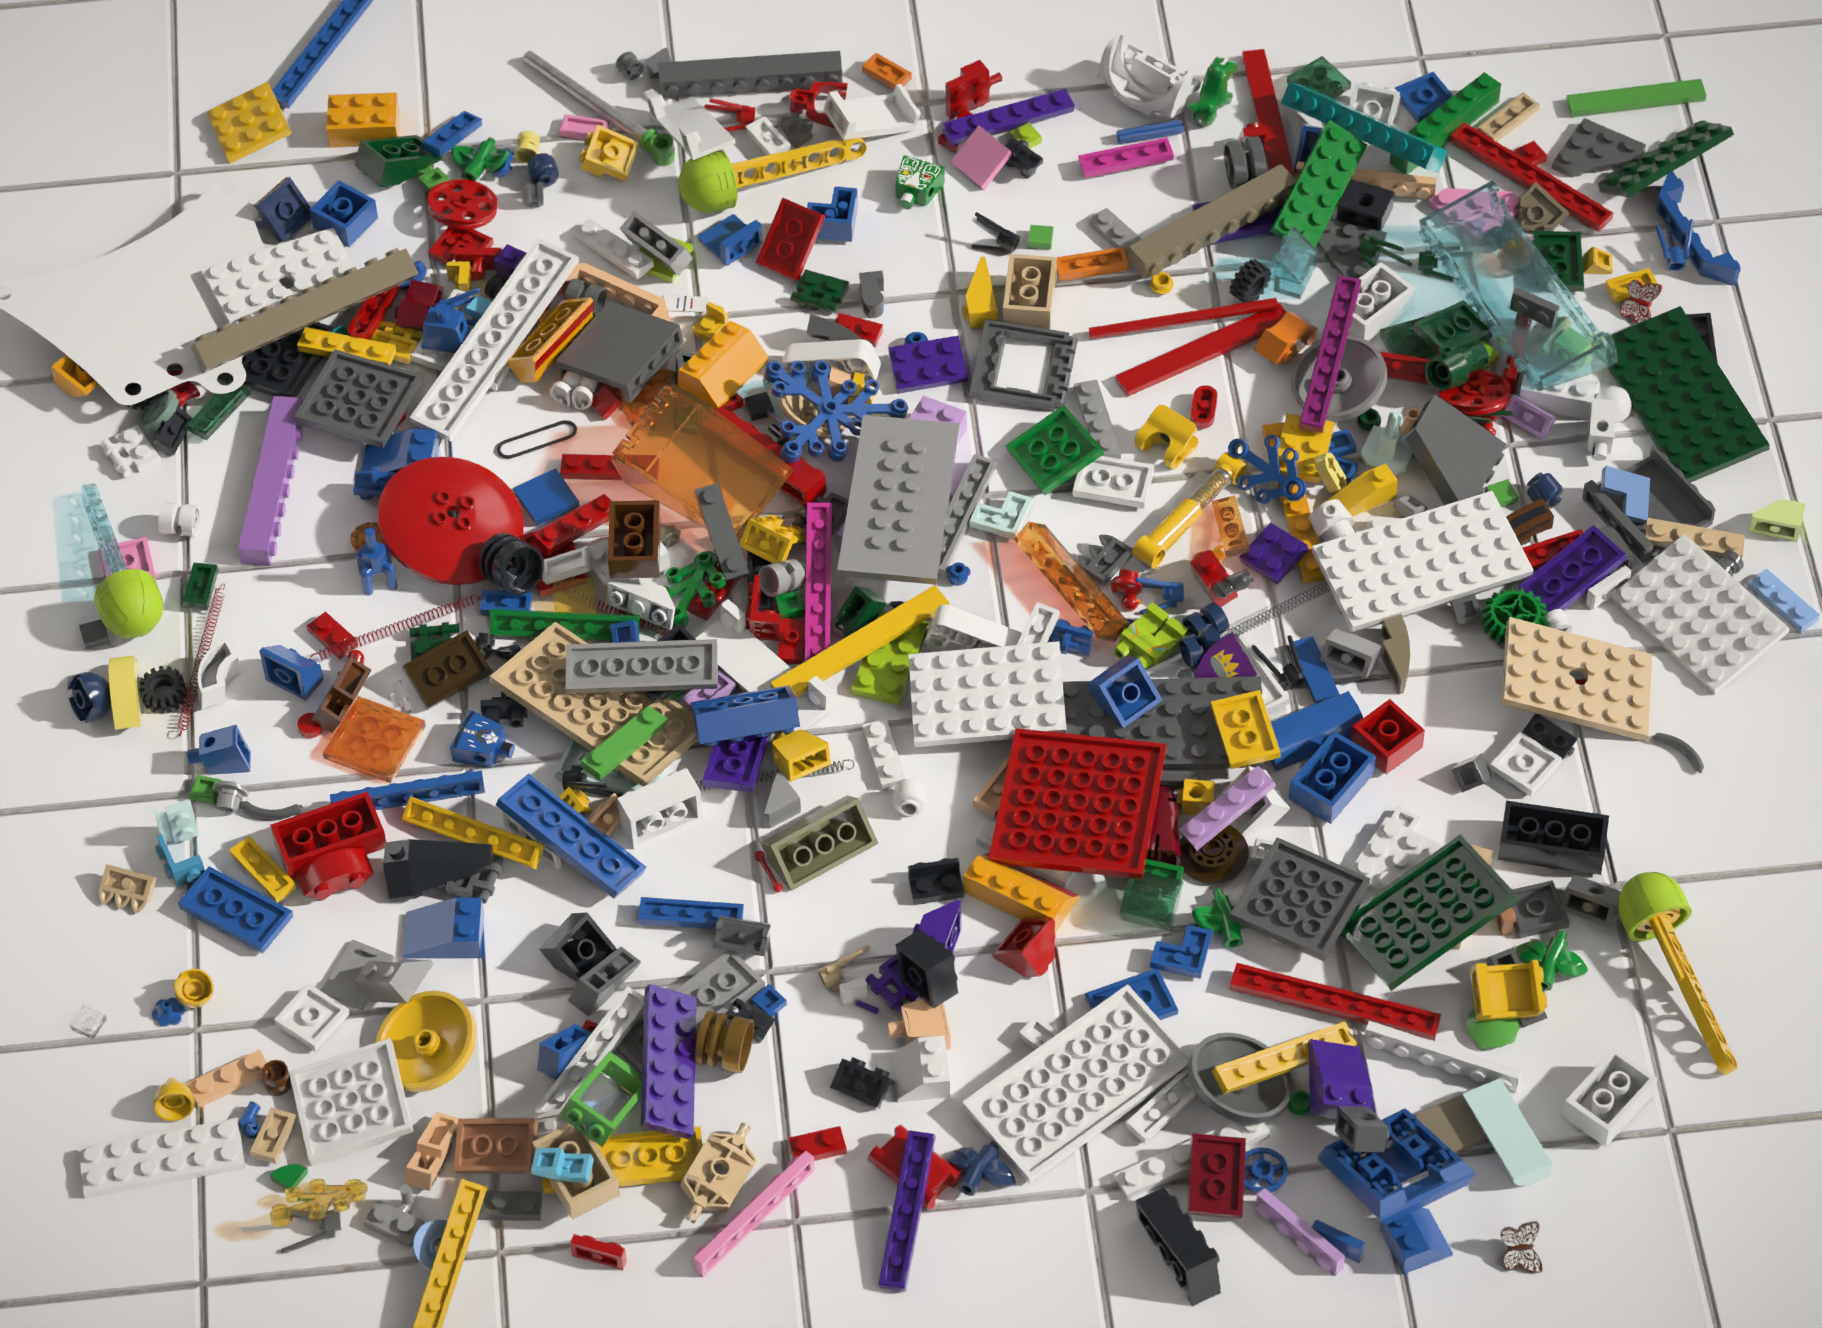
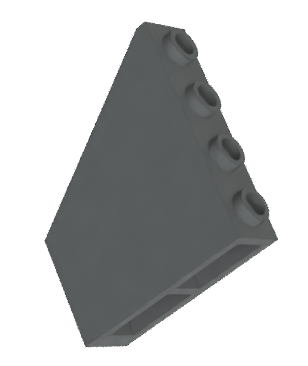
M1435 394L1425 403L1405 438L1444 505L1483 494L1486 490L1483 485L1488 483L1495 473L1492 470L1494 465L1497 466L1505 455L1502 453L1506 445L1505 442Z

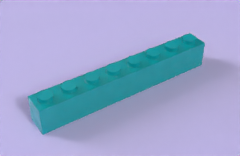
M1289 82L1281 100V104L1323 123L1331 120L1358 139L1427 170L1440 172L1448 150L1303 85Z

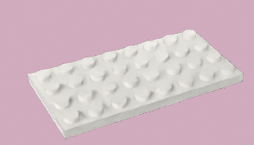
M1493 491L1312 547V553L1351 632L1382 623L1383 619L1400 614L1405 616L1529 577L1534 571Z
M1127 984L962 1102V1107L987 1136L997 1144L1000 1151L1028 1183H1031L1171 1082L1189 1065L1191 1054Z

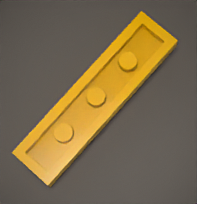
M305 327L297 345L298 351L330 357L334 349L387 365H391L396 353V345L354 338Z

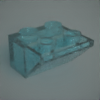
M1291 227L1288 236L1284 235L1282 238L1280 253L1276 252L1272 265L1275 266L1271 281H1274V292L1301 299L1316 267L1317 249L1296 228Z

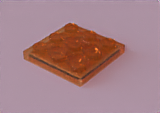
M358 696L324 749L323 758L391 783L426 727L425 720Z

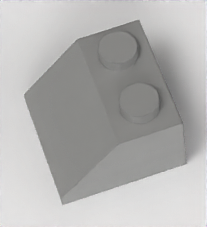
M420 959L368 961L362 967L361 973L355 982L372 1002L408 1003L434 963L432 960Z

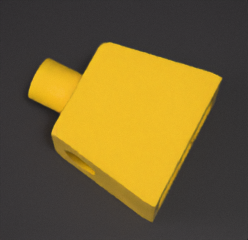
M803 729L796 730L787 735L780 732L773 737L771 745L774 764L790 782L831 764L829 743Z

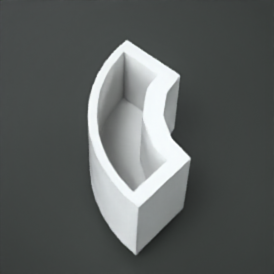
M229 638L214 645L205 654L198 670V700L201 709L224 702L225 684L231 677L238 674L239 657Z

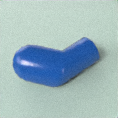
M416 261L414 265L419 274L412 280L422 282L427 269L422 261ZM410 281L401 284V290H405L407 285H410Z
M252 1101L249 1102L239 1119V1126L243 1134L248 1138H256L261 1129V1126L255 1120L261 1107Z

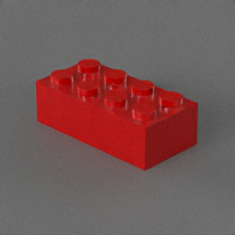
M368 791L270 825L275 846L286 873L292 880L298 879L295 872L301 866L322 854L345 848L365 849L367 854L385 849V832Z

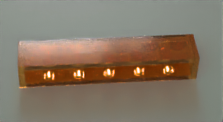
M1028 521L1015 537V542L1087 627L1094 632L1093 634L1098 639L1115 642L1130 623L1045 524Z

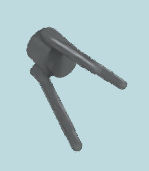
M340 1209L286 1211V1216L318 1217L319 1230L325 1229V1232L285 1247L281 1252L285 1254L325 1238L335 1237V1231H341Z

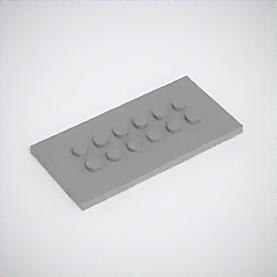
M863 415L837 576L936 585L960 423Z

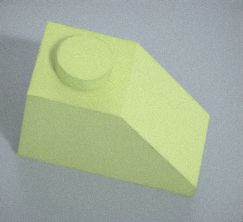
M1780 499L1753 513L1749 532L1798 541L1806 504Z

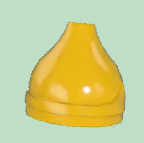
M171 1077L155 1093L153 1107L157 1116L161 1119L179 1121L192 1113L195 1101L190 1088L183 1082Z

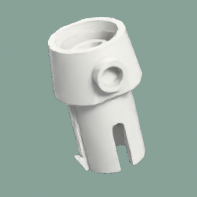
M1340 500L1327 501L1319 505L1310 514L1309 519L1319 542L1324 543L1355 533L1352 529L1355 520Z

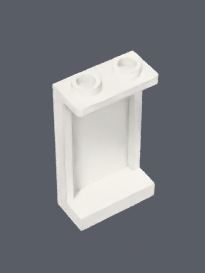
M901 84L896 85L893 94L843 100L837 91L829 92L823 109L843 140L915 131L920 119L919 109Z

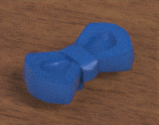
M504 148L509 151L504 164L497 170L492 171V174L497 178L504 177L513 168L510 163L515 153L509 148Z

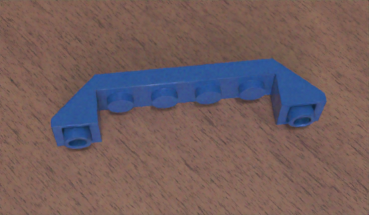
M1672 171L1667 174L1659 193L1656 211L1684 250L1689 220L1686 216L1682 215L1677 204L1681 202L1684 184ZM1692 231L1689 259L1698 273L1703 277L1730 285L1737 284L1739 273L1741 272L1739 262L1734 260L1729 252L1712 257L1710 250L1706 249L1702 244L1699 234Z

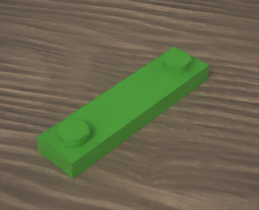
M647 706L582 759L581 768L600 781L665 728L668 719L652 707Z

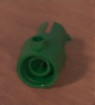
M1471 341L1456 350H1453L1451 347H1441L1439 352L1426 363L1425 377L1434 389L1445 391L1465 384L1469 374L1484 367L1490 361V356H1488L1486 347L1482 343L1475 345V341Z

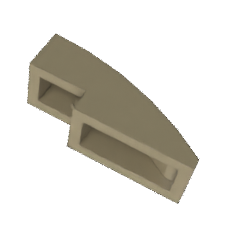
M1402 614L1383 619L1381 636L1384 641L1382 642L1381 657L1398 693L1402 694L1405 691L1408 679L1410 641L1407 627Z

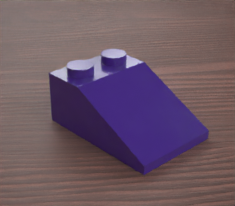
M1310 1039L1308 1041L1310 1115L1336 1119L1338 1106L1369 1107L1373 1111L1372 1085L1360 1048L1358 1046Z

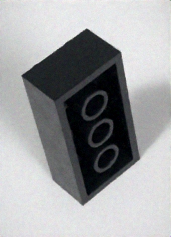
M1506 800L1498 860L1601 875L1609 815Z

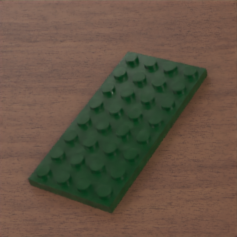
M1681 306L1594 342V348L1617 385L1629 394L1632 409L1657 449L1666 454L1668 460L1682 471L1684 477L1690 483L1769 450L1767 439Z

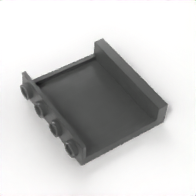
M609 301L556 360L560 378L563 379L564 374L570 371L621 390L624 401L631 403L683 343L681 328L679 324Z
M1655 445L1651 447L1649 457L1624 470L1650 478L1648 518L1703 528L1713 525L1716 510L1714 505L1699 493L1698 488L1691 484L1684 477L1682 471L1676 468L1668 460L1666 454L1660 452ZM1593 480L1584 484L1582 499L1608 527H1612L1618 532L1630 551L1642 563L1649 561L1667 549L1654 546L1644 535L1645 524L1631 521L1622 512V496L1601 491V483L1597 485Z

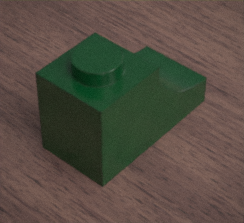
M855 586L830 623V628L844 639L876 620L887 603L871 589Z

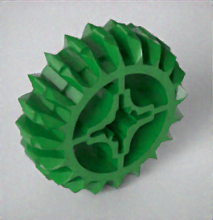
M1511 587L1508 592L1502 588L1500 594L1494 592L1491 598H1487L1485 605L1482 607L1481 625H1483L1484 633L1488 634L1489 640L1496 639L1498 646L1501 643L1505 644L1506 622L1510 617L1548 627L1547 619L1544 618L1548 613L1545 610L1546 605L1545 603H1540V596L1533 597L1532 591L1524 593L1523 587L1519 591H1515Z

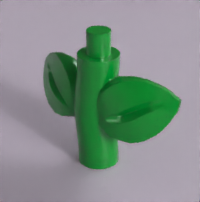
M492 137L482 141L477 150L466 146H454L451 150L456 166L464 169L461 173L462 179L476 181L484 170L495 171L500 168L506 161L509 151L506 149L495 150L494 145L496 141Z
M1215 889L1212 892L1214 896L1211 901L1213 907H1197L1192 911V916L1200 928L1213 930V933H1218L1222 930L1226 947H1237L1243 942L1240 928L1248 927L1230 920V913L1235 905L1232 906L1229 896L1224 895L1222 889Z
M1558 930L1555 937L1550 938L1547 946L1535 940L1516 947V953L1522 962L1530 963L1532 960H1538L1539 967H1542L1544 973V980L1541 983L1542 990L1549 991L1552 989L1556 972L1567 978H1575L1586 974L1588 971L1586 964L1579 955L1573 951L1566 950L1568 945L1565 941L1567 933L1562 930Z

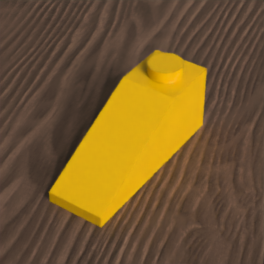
M980 257L965 296V306H962L963 320H968L969 329L984 327L985 318L998 320L997 305L985 257Z
M1385 463L1364 472L1327 501L1340 500L1353 517L1396 499L1398 480Z

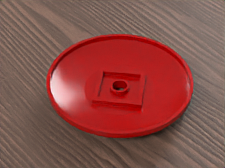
M431 457L405 466L386 484L380 496L377 510L379 532L392 556L414 574L441 584L467 585L487 580L481 575L478 568V556L485 542L495 534L500 533L513 534L519 538L520 535H523L524 531L522 510L509 486L489 469L461 458ZM455 511L459 517L451 518L446 512Z

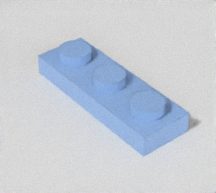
M1765 569L1749 581L1748 588L1800 633L1819 621L1820 614L1768 569Z

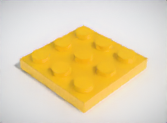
M268 81L206 111L230 164L292 134Z

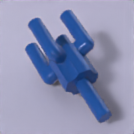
M367 528L365 530L366 544L355 555L364 594L369 596L374 592L371 580L373 574L385 573L390 590H395L398 585L389 550L385 544L376 541L374 529Z

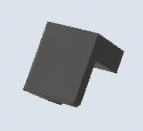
M1482 753L1458 763L1452 769L1462 793L1486 783L1492 777V773Z

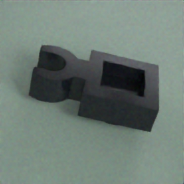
M736 998L732 1005L737 1007L738 1012L729 1009L725 1013L727 1018L732 1020L734 1016L753 1020V1039L760 1043L776 1019L755 1005L750 1010L747 1009L745 1003L741 999Z

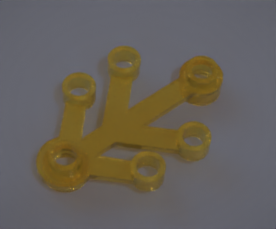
M314 1179L309 1182L311 1193H301V1188L290 1187L285 1190L286 1201L290 1203L305 1202L290 1207L286 1204L273 1206L270 1212L271 1225L274 1227L290 1225L293 1222L291 1212L294 1210H308L309 1219L311 1220L324 1218L326 1216L325 1212L332 1203L334 1211H346L350 1208L351 1202H357L366 1197V1192L368 1191L367 1184L359 1179H351L346 1181L345 1185H326L324 1179Z

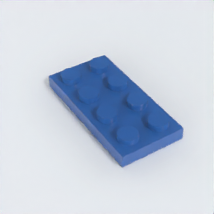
M210 866L178 902L179 909L262 954L293 918L292 910Z

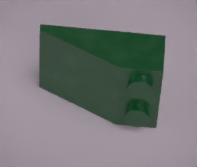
M418 135L361 140L355 166L364 175L371 178L376 185L387 188L391 185H399L417 175L418 171L427 168L430 164L434 165L441 161L442 156L438 157L423 150L421 142L424 140Z

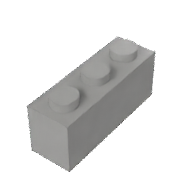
M633 211L619 228L628 240L677 276L682 273L693 259L685 247L636 211Z

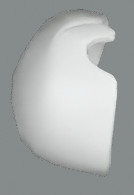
M1607 386L1600 390L1594 398L1617 401L1615 422L1625 420L1632 412L1629 394L1623 388Z

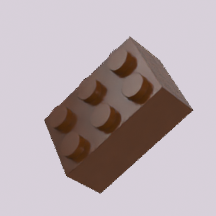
M659 500L610 501L608 538L610 579L659 578L661 540Z

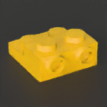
M597 124L594 132L589 131L584 144L588 145L587 149H582L578 161L582 162L580 169L600 178L603 173H606L625 182L635 158L639 142Z

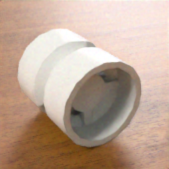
M162 503L158 519V527L161 534L175 535L179 532L181 536L195 537L197 535L200 525V509L198 505L184 504L180 507L178 503Z

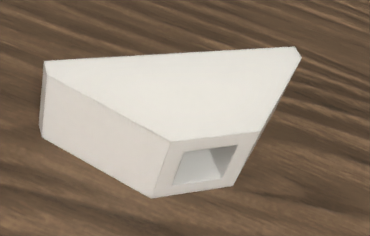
M646 579L615 580L608 583L606 604L632 615L640 616V618L665 629H672L675 606L665 587Z

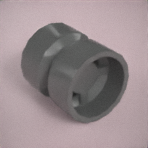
M573 278L567 286L564 300L591 297L593 300V316L596 317L598 312L605 306L607 289L596 284L589 286L588 282Z

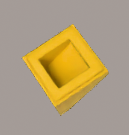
M1592 246L1583 255L1584 273H1613L1612 254Z

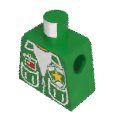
M904 155L895 182L896 197L900 199L899 205L907 210L911 209L913 204L927 206L945 183V167Z

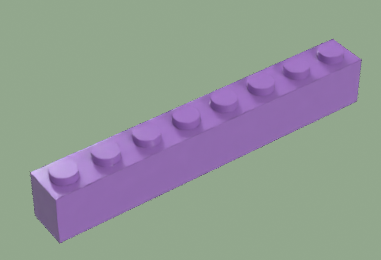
M273 396L238 546L241 564L270 566L272 556L277 554L276 538L281 536L282 530L280 520L286 514L285 498L290 496L289 481L294 478L295 474L293 463L299 457L298 441L303 439V427L294 420V415L303 402L302 398Z

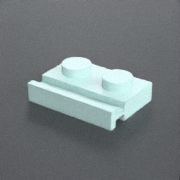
M190 799L166 806L165 810L160 812L157 809L153 810L159 833L162 834L166 845L167 842L173 840L177 843L199 836Z

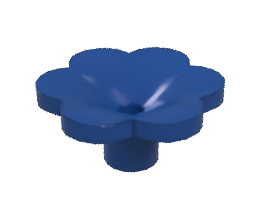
M176 998L162 999L156 1003V1008L152 1011V1017L154 1020H158L159 1025L162 1027H167L170 1024L177 1025L181 1022V1016L185 1013V1007L179 1004Z

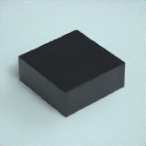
M767 392L744 398V404L751 421L769 417L766 413L768 410L774 413V408Z

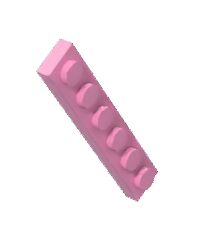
M805 1151L800 1157L796 1156L793 1158L788 1168L781 1175L777 1174L763 1192H758L753 1197L749 1206L744 1210H739L726 1228L719 1229L707 1246L700 1247L694 1257L695 1271L704 1277L815 1170L814 1157Z

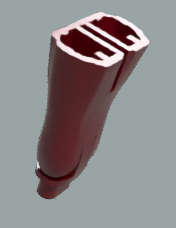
M1160 786L1146 859L1178 866L1181 863L1179 812L1172 787Z

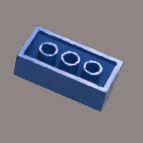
M790 685L690 702L697 738L700 744L704 743L706 746L717 745L720 743L719 741L727 739L733 742L741 741L744 739V736L750 735L764 737L773 731L788 733L794 731V728L800 727L797 701Z

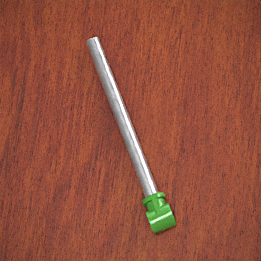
M529 50L525 53L523 61L638 140L640 148L652 155L655 164L667 166L673 163L675 160L673 138L670 135L659 134L654 129H644L533 51Z

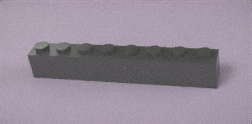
M840 50L658 62L660 94L663 98L810 89L814 82L843 83Z

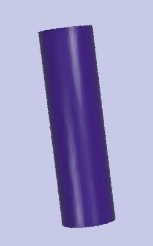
M857 1000L855 1004L874 1014L879 1012V1008L863 1001Z

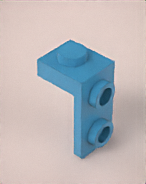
M162 834L156 835L159 845H156L155 849L159 859H165L167 863L163 867L168 879L173 878L177 887L196 882L205 871L200 855L174 863Z

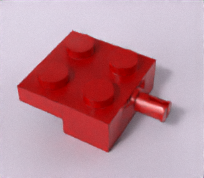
M980 59L960 68V76L945 83L946 115L952 120L958 117L964 110L971 111L989 103L990 87L998 82H1002V75L997 72L989 77V70Z

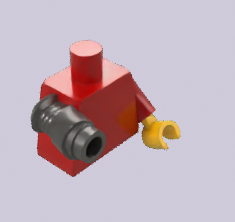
M1221 544L1213 550L1195 553L1190 562L1193 576L1210 600L1217 603L1220 607L1237 598L1238 591L1246 589L1250 583L1254 582L1247 569L1229 576L1221 564L1229 554L1221 550L1224 548Z

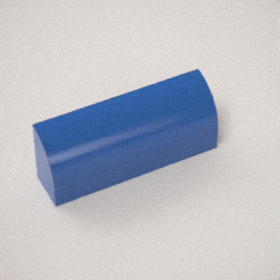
M1347 691L1271 722L1281 758L1270 760L1276 771L1311 758L1333 731L1351 741L1353 725L1363 719V715L1350 692Z

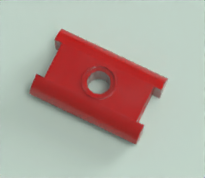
M903 1125L895 1127L894 1136L881 1148L875 1146L868 1156V1161L897 1185L908 1130ZM933 1151L923 1202V1206L928 1210L935 1206V1198L948 1186L954 1189L962 1177V1174L935 1151Z

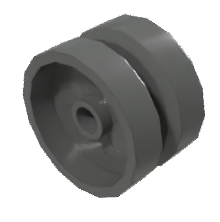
M1259 136L1245 138L1243 146L1238 139L1224 142V165L1231 190L1267 172L1265 153Z

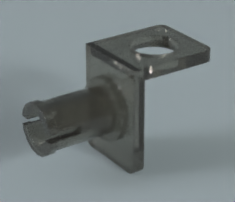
M797 111L785 116L773 125L776 129L782 128L795 149L800 148L813 138L811 134L813 123L807 124L811 120L808 118L802 119Z

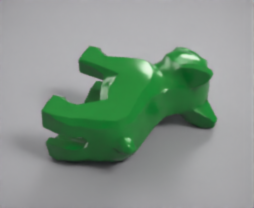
M1216 56L1207 68L1200 90L1199 101L1188 104V108L1193 110V119L1200 127L1210 126L1217 117V110L1226 103H1231L1233 93L1227 91V82L1230 76L1237 72L1238 63L1229 60L1225 64H1221L1225 58Z

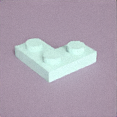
M1009 491L1001 509L977 503L969 520V527L1016 540L1032 506V497Z

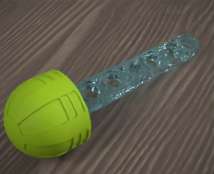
M84 484L81 487L83 505L109 576L98 585L94 594V602L98 614L104 625L116 636L127 639L143 637L156 627L163 614V599L157 582L146 571L127 569L96 484Z

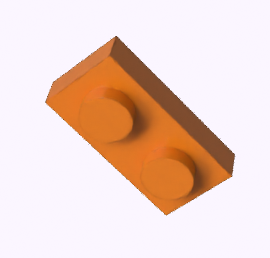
M878 53L872 55L862 65L863 73L895 90L898 84L904 87L912 79L910 71Z

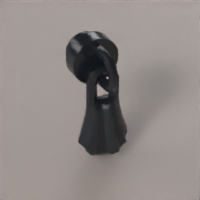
M480 632L478 637L475 638V643L480 651L481 646H487V648L482 649L483 652H486L485 660H488L493 653L509 661L521 651L519 645L492 649L495 646L493 634Z

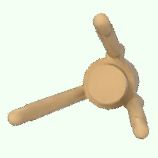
M865 945L839 961L818 969L824 987L829 988L832 986L834 992L839 990V985L843 984L840 980L844 979L841 966L862 955L870 946Z

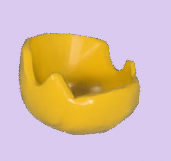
M194 968L181 972L174 983L176 999L182 1005L189 1008L202 1007L207 1004L214 993L212 978L205 971Z

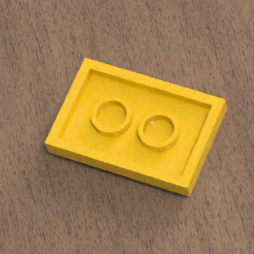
M1287 413L1280 438L1281 445L1278 448L1281 473L1287 477L1286 461L1283 460L1282 454L1285 449L1292 448L1299 453V459L1296 462L1298 478L1303 481L1320 484L1321 478L1315 467V458L1317 455L1328 453L1335 422L1326 420L1323 433L1299 429L1300 415ZM1293 452L1288 454L1289 460L1293 458Z
M1260 690L1211 702V709L1231 769L1281 758L1280 749Z

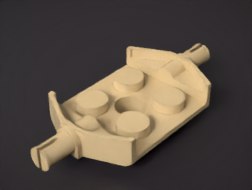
M741 1123L736 1134L734 1133L733 1135L710 1133L680 1184L693 1205L685 1217L687 1221L690 1220L693 1213L695 1215L690 1221L691 1223H696L702 1211H728L757 1161L745 1143V1138L751 1127L748 1125L742 1133L746 1123ZM714 1165H724L727 1169V1174H717L714 1170Z

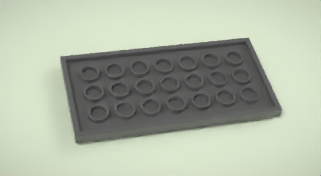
M1261 676L1151 679L1163 701L1126 727L1121 728L1098 705L1087 686V683L1090 681L1063 682L1067 734L1166 743L1167 752L1163 770L1230 768L1211 709V702L1258 690L1262 694ZM1263 762L1247 766L1255 768L1259 765V767H1263Z

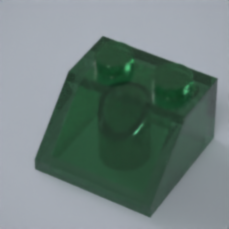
M1145 872L1143 879L1129 878L1120 908L1121 920L1172 931L1184 881Z

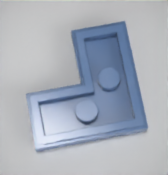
M1605 466L1602 469L1601 491L1622 496V512L1631 521L1645 524L1648 518L1650 478Z

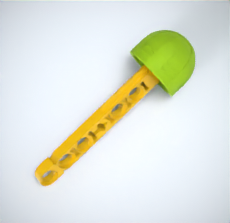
M841 138V141L831 140L731 164L724 151H715L694 160L690 158L684 164L678 180L679 190L684 201L693 209L704 213L718 212L736 206L738 198L737 188L837 164L843 160L858 159L865 154L867 145L862 138L848 140ZM854 143H860L856 151H850ZM833 148H839L835 156H829ZM818 153L814 161H808V157L811 154ZM775 163L772 171L765 172L767 165ZM747 169H754L752 175L744 177Z
M1644 872L1632 877L1623 886L1618 900L1619 916L1628 937L1632 941L1657 939L1702 1037L1710 1049V1054L1717 1068L1722 1074L1728 1075L1738 1069V1064L1730 1047H1728L1727 1040L1674 930L1686 922L1692 914V909L1684 892L1674 879L1663 873Z

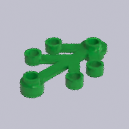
M701 552L695 557L693 563L681 569L672 567L666 571L669 583L676 584L672 587L663 586L667 589L670 598L672 599V597L684 592L680 602L675 607L672 628L679 623L683 627L688 625L689 617L686 611L696 591H698L704 607L709 608L716 604L717 600L714 593L708 590L702 580L704 575L708 574L710 577L709 581L714 589H720L726 584L723 574L716 570L718 561L714 552ZM694 573L692 577L680 582L683 577Z

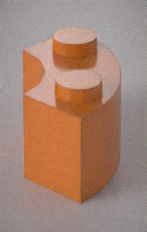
M1287 311L1275 326L1265 329L1253 350L1274 364H1288L1306 345L1309 346L1313 343L1318 328L1298 314Z

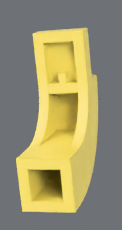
M134 655L109 658V685L115 730L141 726L142 717L137 688L139 667L137 658Z

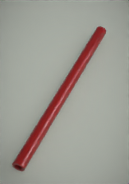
M1270 298L1090 327L1089 336L1090 339L1276 310L1278 309L1277 298Z

